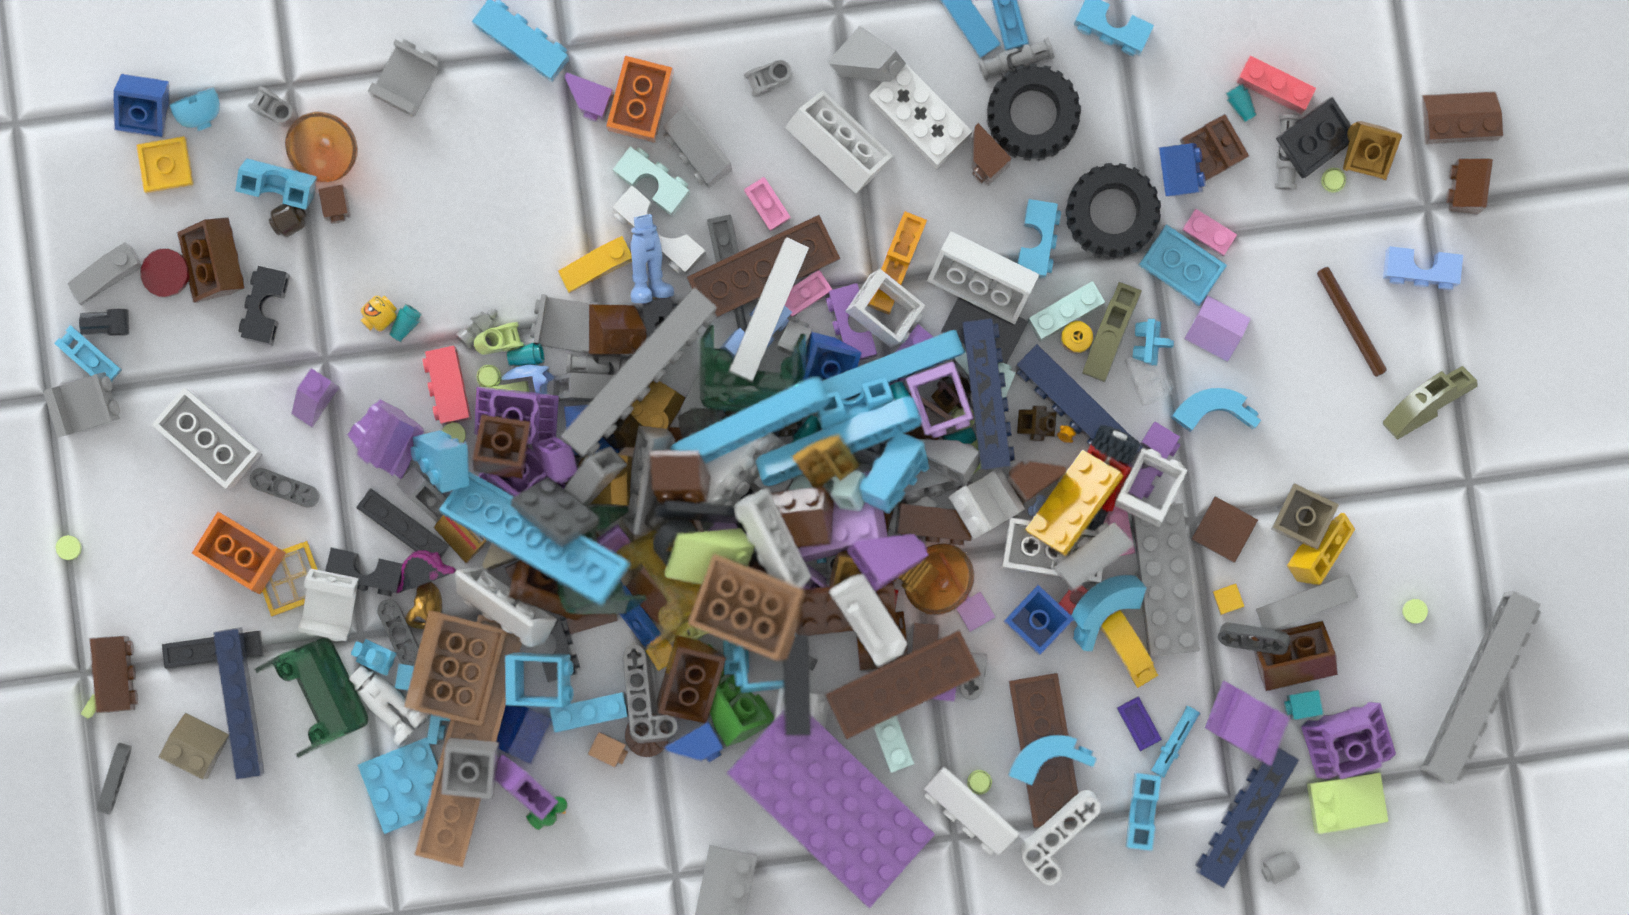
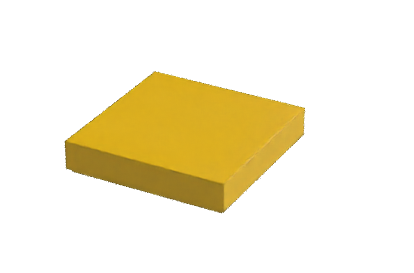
M185 136L136 144L145 193L194 185Z

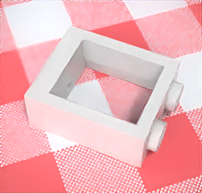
M878 269L869 275L845 312L891 348L897 344H903L910 335L908 330L921 319L923 314L920 312L925 304L884 271ZM878 288L907 310V313L894 332L890 331L864 310Z
M1142 448L1115 506L1160 528L1187 473V469H1184V465L1178 461H1168L1162 458L1161 454L1155 450L1148 449L1147 451ZM1143 463L1176 478L1161 510L1128 495Z

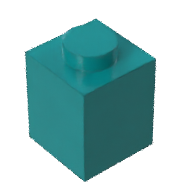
M1319 690L1287 695V701H1284L1285 713L1287 716L1290 715L1291 720L1323 715Z

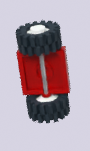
M1099 426L1087 453L1116 469L1123 477L1085 528H1089L1092 531L1102 526L1108 513L1113 511L1116 501L1133 469L1126 462L1132 463L1140 446L1139 441L1134 439L1133 436H1129L1128 433H1123L1111 426Z

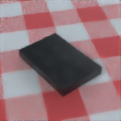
M1330 97L1276 137V140L1303 179L1349 145L1350 141L1347 134L1351 124L1335 99Z
M958 297L940 333L944 334L956 330L961 343L965 345L963 322L992 319L993 324L998 323L1000 337L995 338L996 348H1001L1002 363L1007 364L1028 321L1018 317L1016 323L1013 324Z

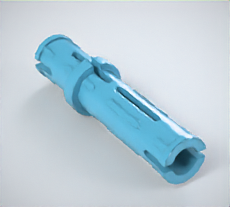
M1186 706L1166 745H1162L1160 749L1162 752L1151 769L1152 772L1165 778L1174 759H1178V752L1198 716L1201 714L1200 712Z

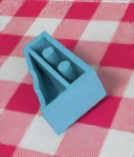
M441 430L413 437V447H411L412 459L418 462L422 472L428 475L431 484L435 485L441 493L469 486L467 443H459V439H451V435Z
M904 433L891 438L887 442L882 456L875 460L868 477L865 476L860 483L859 489L862 500L889 513L905 495L903 490L907 485L913 486L917 482L915 477L919 472H926L929 469L924 442Z

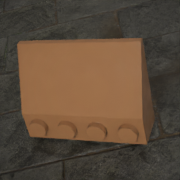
M713 554L688 625L774 660H787L796 634L804 589Z
M429 610L404 707L482 726L506 631Z

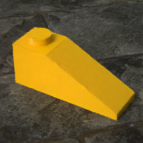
M620 236L594 249L558 270L568 293L632 263L631 252L623 236Z
M1340 513L1331 521L1318 549L1305 544L1298 547L1287 564L1297 582L1321 585L1355 531L1354 526L1345 513Z

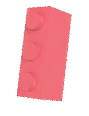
M1251 55L1237 80V83L1243 84L1245 87L1301 115L1306 110L1316 90L1315 87Z
M453 345L426 351V358H423L422 361L425 373L429 372L431 382H428L430 397L435 396L436 406H433L435 420H440V424L447 425L472 419L457 348Z

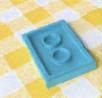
M1166 224L1138 266L1200 306L1227 265Z

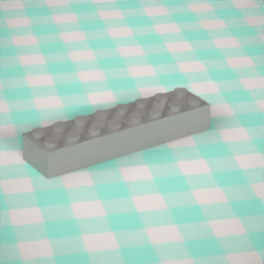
M694 287L561 435V439L570 445L581 457L593 455L600 447L598 441L603 436L608 438L616 430L615 422L619 418L625 420L633 411L631 406L636 399L641 402L650 392L648 388L650 383L654 381L657 384L666 374L667 370L664 368L670 362L674 365L684 352L681 349L685 344L690 347L700 335L698 330L702 326L707 328L717 316L714 313L717 307Z
M1515 591L1503 594L1420 768L1421 771L1446 783L1455 784L1457 780L1461 781L1466 771V768L1463 766L1467 758L1471 759L1475 753L1477 745L1474 743L1478 735L1482 736L1486 730L1488 723L1485 720L1488 714H1492L1497 707L1498 700H1496L1499 691L1503 692L1507 686L1509 678L1506 676L1510 668L1514 669L1520 656L1517 653L1520 646L1524 647L1530 637L1528 630L1531 623L1535 624L1541 614V611L1538 610L1541 604Z

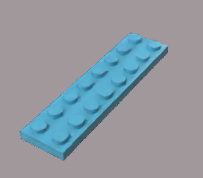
M468 471L469 486L453 490L440 507L439 511L441 514L602 606L630 566L628 561L582 535L565 546L560 547L511 506L512 495Z

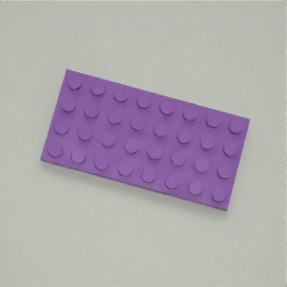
M783 710L726 774L866 907L870 908L935 833L811 715L810 736H785Z

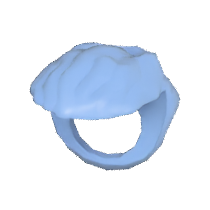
M524 365L509 370L502 376L501 380L532 376L535 392L547 394V384L554 379V376L548 372V369H550L548 366Z

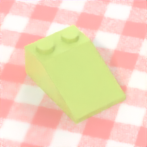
M741 528L678 534L665 576L667 578L703 584L713 554L748 567L755 546L749 542Z
M1381 773L1307 784L1315 833H1327L1388 822Z

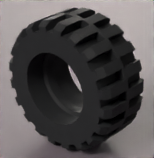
M1029 64V67H1016L1011 73L1007 72L1003 75V78L996 83L990 94L986 113L987 125L990 127L991 136L994 140H997L1003 150L1006 149L1015 158L1019 156L1023 157L1025 161H1031V159L1040 161L1045 160L1048 156L1053 157L1060 150L1068 146L1079 126L1081 105H1079L1078 92L1074 91L1073 83L1069 79L1066 80L1062 72L1059 70L1057 72L1052 71L1050 66L1037 67V64ZM1038 91L1046 94L1054 102L1057 112L1056 120L1048 131L1038 135H1031L1022 132L1014 125L1011 119V106L1016 97L1023 92Z
M1106 163L1104 166L1092 168L1088 173H1084L1079 178L1067 200L1065 216H1067L1068 230H1071L1073 234L1072 238L1075 242L1078 241L1082 245L1081 248L1084 251H1090L1094 253L1093 256L1098 258L1103 256L1110 260L1118 257L1122 259L1129 257L1130 254L1137 253L1150 241L1160 222L1161 202L1158 200L1156 187H1152L1150 184L1151 180L1146 175L1142 176L1139 173L1140 170L1135 167L1133 169L1126 167L1127 164L1119 163V165H1112V163ZM1117 189L1123 191L1131 197L1135 204L1136 217L1134 223L1122 233L1109 234L1103 232L1091 219V203L1095 196L1104 190Z

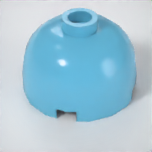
M210 88L196 93V95L170 104V108L175 120L181 126L186 128L197 127V130L201 131L212 126L210 121L218 116L220 101L215 89Z

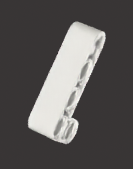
M1083 790L1078 793L1021 845L1020 851L1025 865L1044 884L1054 885L1061 879L1062 874L1059 863L1052 855L1100 813V803L1094 792ZM1085 802H1088L1089 804L1092 803V806H1090V807H1089L1088 805H1085V806H1084V803H1085ZM1067 817L1076 818L1072 824L1067 825L1063 823ZM1048 834H1057L1053 841L1045 840ZM1030 850L1039 851L1035 857L1027 856ZM1047 867L1055 868V871L1051 874L1043 873Z

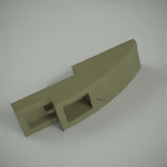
M1122 282L1118 283L1096 334L1082 374L1103 382L1106 381L1142 290Z
M1464 366L1447 375L1441 371L1403 399L1385 418L1383 426L1398 440L1438 417V409L1478 387L1477 379Z

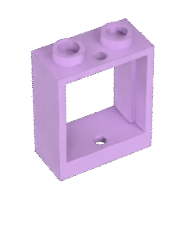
M954 362L906 378L927 436L932 434V437L936 438L947 434L946 429L955 426L956 430L970 426L969 421L973 420L974 417ZM952 375L965 415L931 427L918 387Z

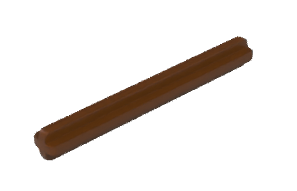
M1328 266L1320 269L1317 272V276L1371 371L1376 377L1382 375L1387 371V368Z

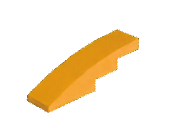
M906 211L903 213L881 268L882 271L900 285H902L927 222L926 219ZM878 288L867 306L889 315L895 301Z

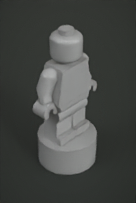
M490 309L487 314L480 312L471 317L470 319L473 320V323L466 329L462 328L456 334L457 339L467 349H470L474 345L477 335L493 328L494 323L492 320L498 316V311Z

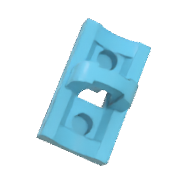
M1148 319V322L1135 324V336L1146 337V345L1134 346V359L1143 361L1151 366H1157L1159 348H1173L1174 340L1160 338L1161 322L1156 321V319Z
M365 639L364 643L355 642L351 655L357 657L356 662L386 676L397 654Z

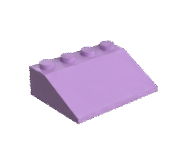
M872 470L862 473L868 477ZM834 501L831 544L797 548L804 563L847 551L858 540L888 537L883 510L866 502L861 511L840 509Z

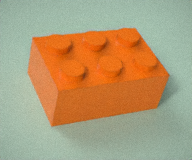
M625 56L606 125L608 131L655 143L674 74L673 68Z
M217 511L192 551V554L251 591L261 594L286 552Z

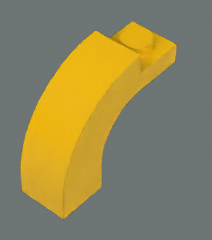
M1121 610L1109 615L1103 621L1100 630L1117 652L1135 686L1139 688L1159 675L1142 642Z

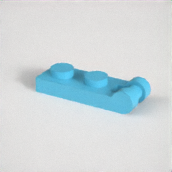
M70 325L66 329L67 333L63 338H58L54 344L90 376L105 372L112 382L122 369ZM76 339L79 343L72 349L69 344Z

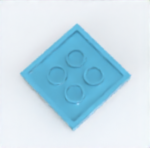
M427 737L358 764L384 834L424 819L438 768L431 745L427 743Z

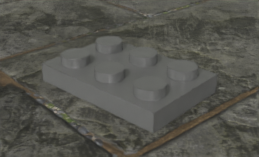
M549 477L511 499V506L560 547L565 546L596 527L599 522V518Z

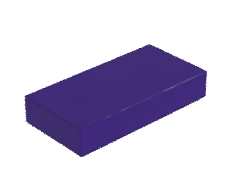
M1139 696L1117 707L1140 752L1162 740Z

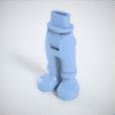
M651 214L634 217V228L631 229L632 233H635L630 244L633 270L632 279L635 282L630 295L633 303L651 302L653 300L652 296L668 298L674 295L673 286L662 281V247L656 230L657 226L653 224Z

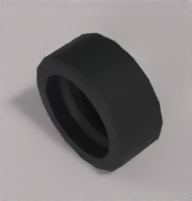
M686 519L672 520L662 526L656 533L653 540V550L662 562L668 566L672 553L668 549L672 542L676 540L677 535L698 533L699 531Z

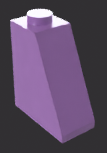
M311 368L297 388L291 414L310 427H313L339 389V386Z
M914 534L858 540L847 550L874 591H877L917 566L928 556L926 546Z
M502 754L498 758L495 781L539 819L543 820L558 801L528 773Z

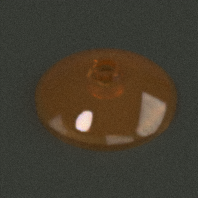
M310 112L300 116L290 126L285 139L286 153L292 166L298 172L317 176V182H333L341 179L353 168L358 155L357 140L351 128L342 119L327 112ZM323 138L328 139L329 144H325Z
M940 543L926 547L928 556L924 560L933 565L940 574L925 594L920 595L915 591L912 595L904 589L909 602L919 611L929 615L946 614L959 607L970 594L974 583V568L967 554L954 545ZM948 582L947 586L943 588V584Z

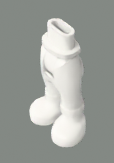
M363 665L349 678L356 686L355 690L359 691L366 706L383 720L390 729L394 728L396 734L393 742L398 747L404 744L415 731L388 706V703L393 705L403 717L405 716L415 729H419L431 715L404 707L406 699L401 692L389 681L376 675L374 671L369 672Z

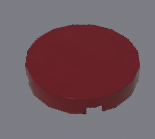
M158 249L151 252L144 259L141 266V280L144 287L150 293L159 297H170L179 294L186 287L190 277L187 260L179 252L172 249Z

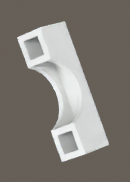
M631 186L613 206V210L616 212L613 216L623 225L628 223L634 228V217L649 214L651 202L634 186ZM687 234L679 238H665L659 235L662 256L664 255L670 260L668 265L678 274L682 271L687 275L706 254L705 250Z

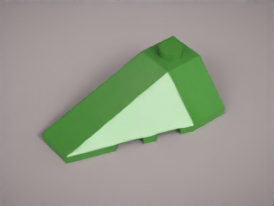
M723 667L710 709V715L714 727L727 747L745 741L768 727L775 717L759 694L755 696L752 692L741 693L740 686H736L735 675H724Z

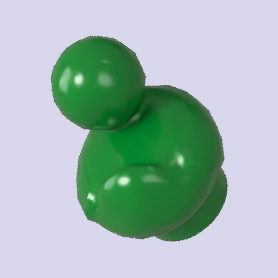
M561 796L555 797L558 802L543 820L539 819L531 811L526 815V819L537 830H540L543 826H552L557 821V813H566L567 800Z

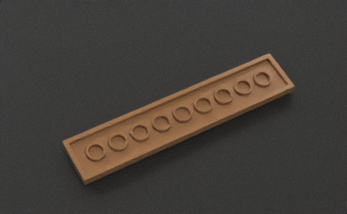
M478 614L477 623L502 629L501 624L497 621ZM506 632L482 726L450 719L415 856L463 868L481 798L442 794L445 746L449 738L488 742L497 741L506 707L505 655L520 652L522 646L520 637L515 634Z

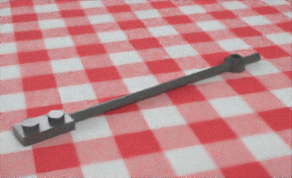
M731 214L707 219L716 263L738 253L739 249ZM743 306L734 309L738 329L741 328L745 332L747 323ZM756 371L753 381H749L754 405L763 401Z

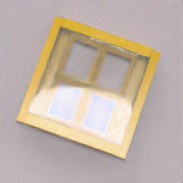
M308 541L283 549L286 554L262 591L271 617L303 606L305 603L307 589L304 588L305 578L310 569L318 570Z

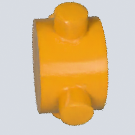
M1061 425L1059 427L1060 431L1057 433L1058 438L1065 443H1072V438L1076 436V432L1070 426Z

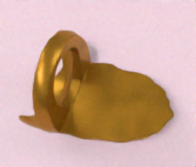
M432 581L419 585L416 590L414 607L409 610L405 617L406 623L413 628H425L426 622L419 623L413 620L416 617L427 620L429 610L442 613V596Z

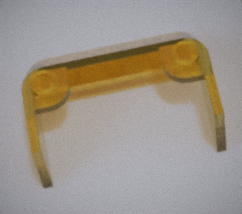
M654 530L632 541L614 553L628 561L630 566L627 570H633L642 564L669 602L659 613V622L665 632L647 645L649 650L665 648L675 640L676 635L680 636L691 627V625H688L702 587V584L667 578L665 576L667 566L653 550V540L659 530ZM675 541L669 546L668 551L673 550Z

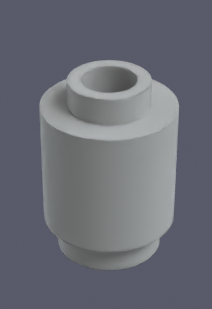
M1283 852L1263 862L1264 868L1261 869L1267 882L1271 881L1275 885L1295 875L1296 871L1300 870V865L1292 852L1287 854Z

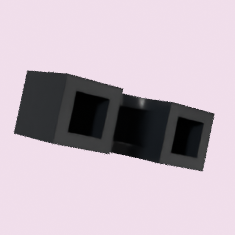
M258 266L257 271L252 272L250 285H253L251 295H247L244 308L247 309L245 319L242 318L239 324V333H241V338L244 340L273 346L279 322L266 318L262 307L264 302L271 297L285 299L290 278L287 272Z
M330 548L325 572L359 578L357 589L368 591V587L378 589L377 594L392 597L393 592H398L402 579V563L379 558L374 572L362 575L356 567L357 553Z
M546 611L557 619L550 632L557 642L556 650L553 654H570V661L573 663V673L571 676L578 674L577 669L580 668L577 654L572 655L570 649L573 639L570 630L565 631L563 621H566V617ZM542 662L547 682L550 683L558 680V662Z

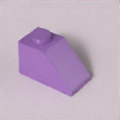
M566 72L565 79L580 111L584 113L583 117L597 122V119L604 120L614 94L613 90Z
M555 436L532 444V448L547 477L560 483L570 480L571 476L575 475L577 467L570 445Z

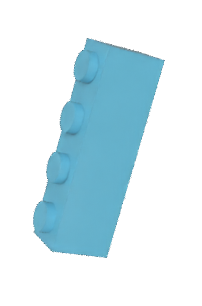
M487 0L472 20L474 26L553 82L569 61V57L566 54L568 50L558 42H555V44L549 42L546 39L548 35L536 27L533 30L527 26L528 21L520 14L512 15L507 11L509 7L502 1L496 0L494 2L493 0Z

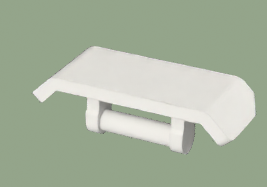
M864 575L851 577L830 590L832 598L837 602L879 668L903 654L907 642Z

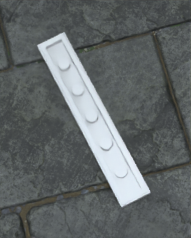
M788 237L785 238L728 372L750 382L753 381L809 247Z

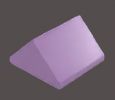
M1207 295L1184 339L1228 362L1242 339L1251 318Z

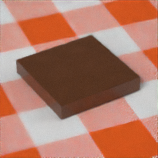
M1214 496L1191 540L1235 563L1258 519Z

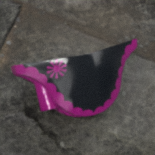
M415 551L402 564V579L397 594L456 572V569L444 564L438 552Z

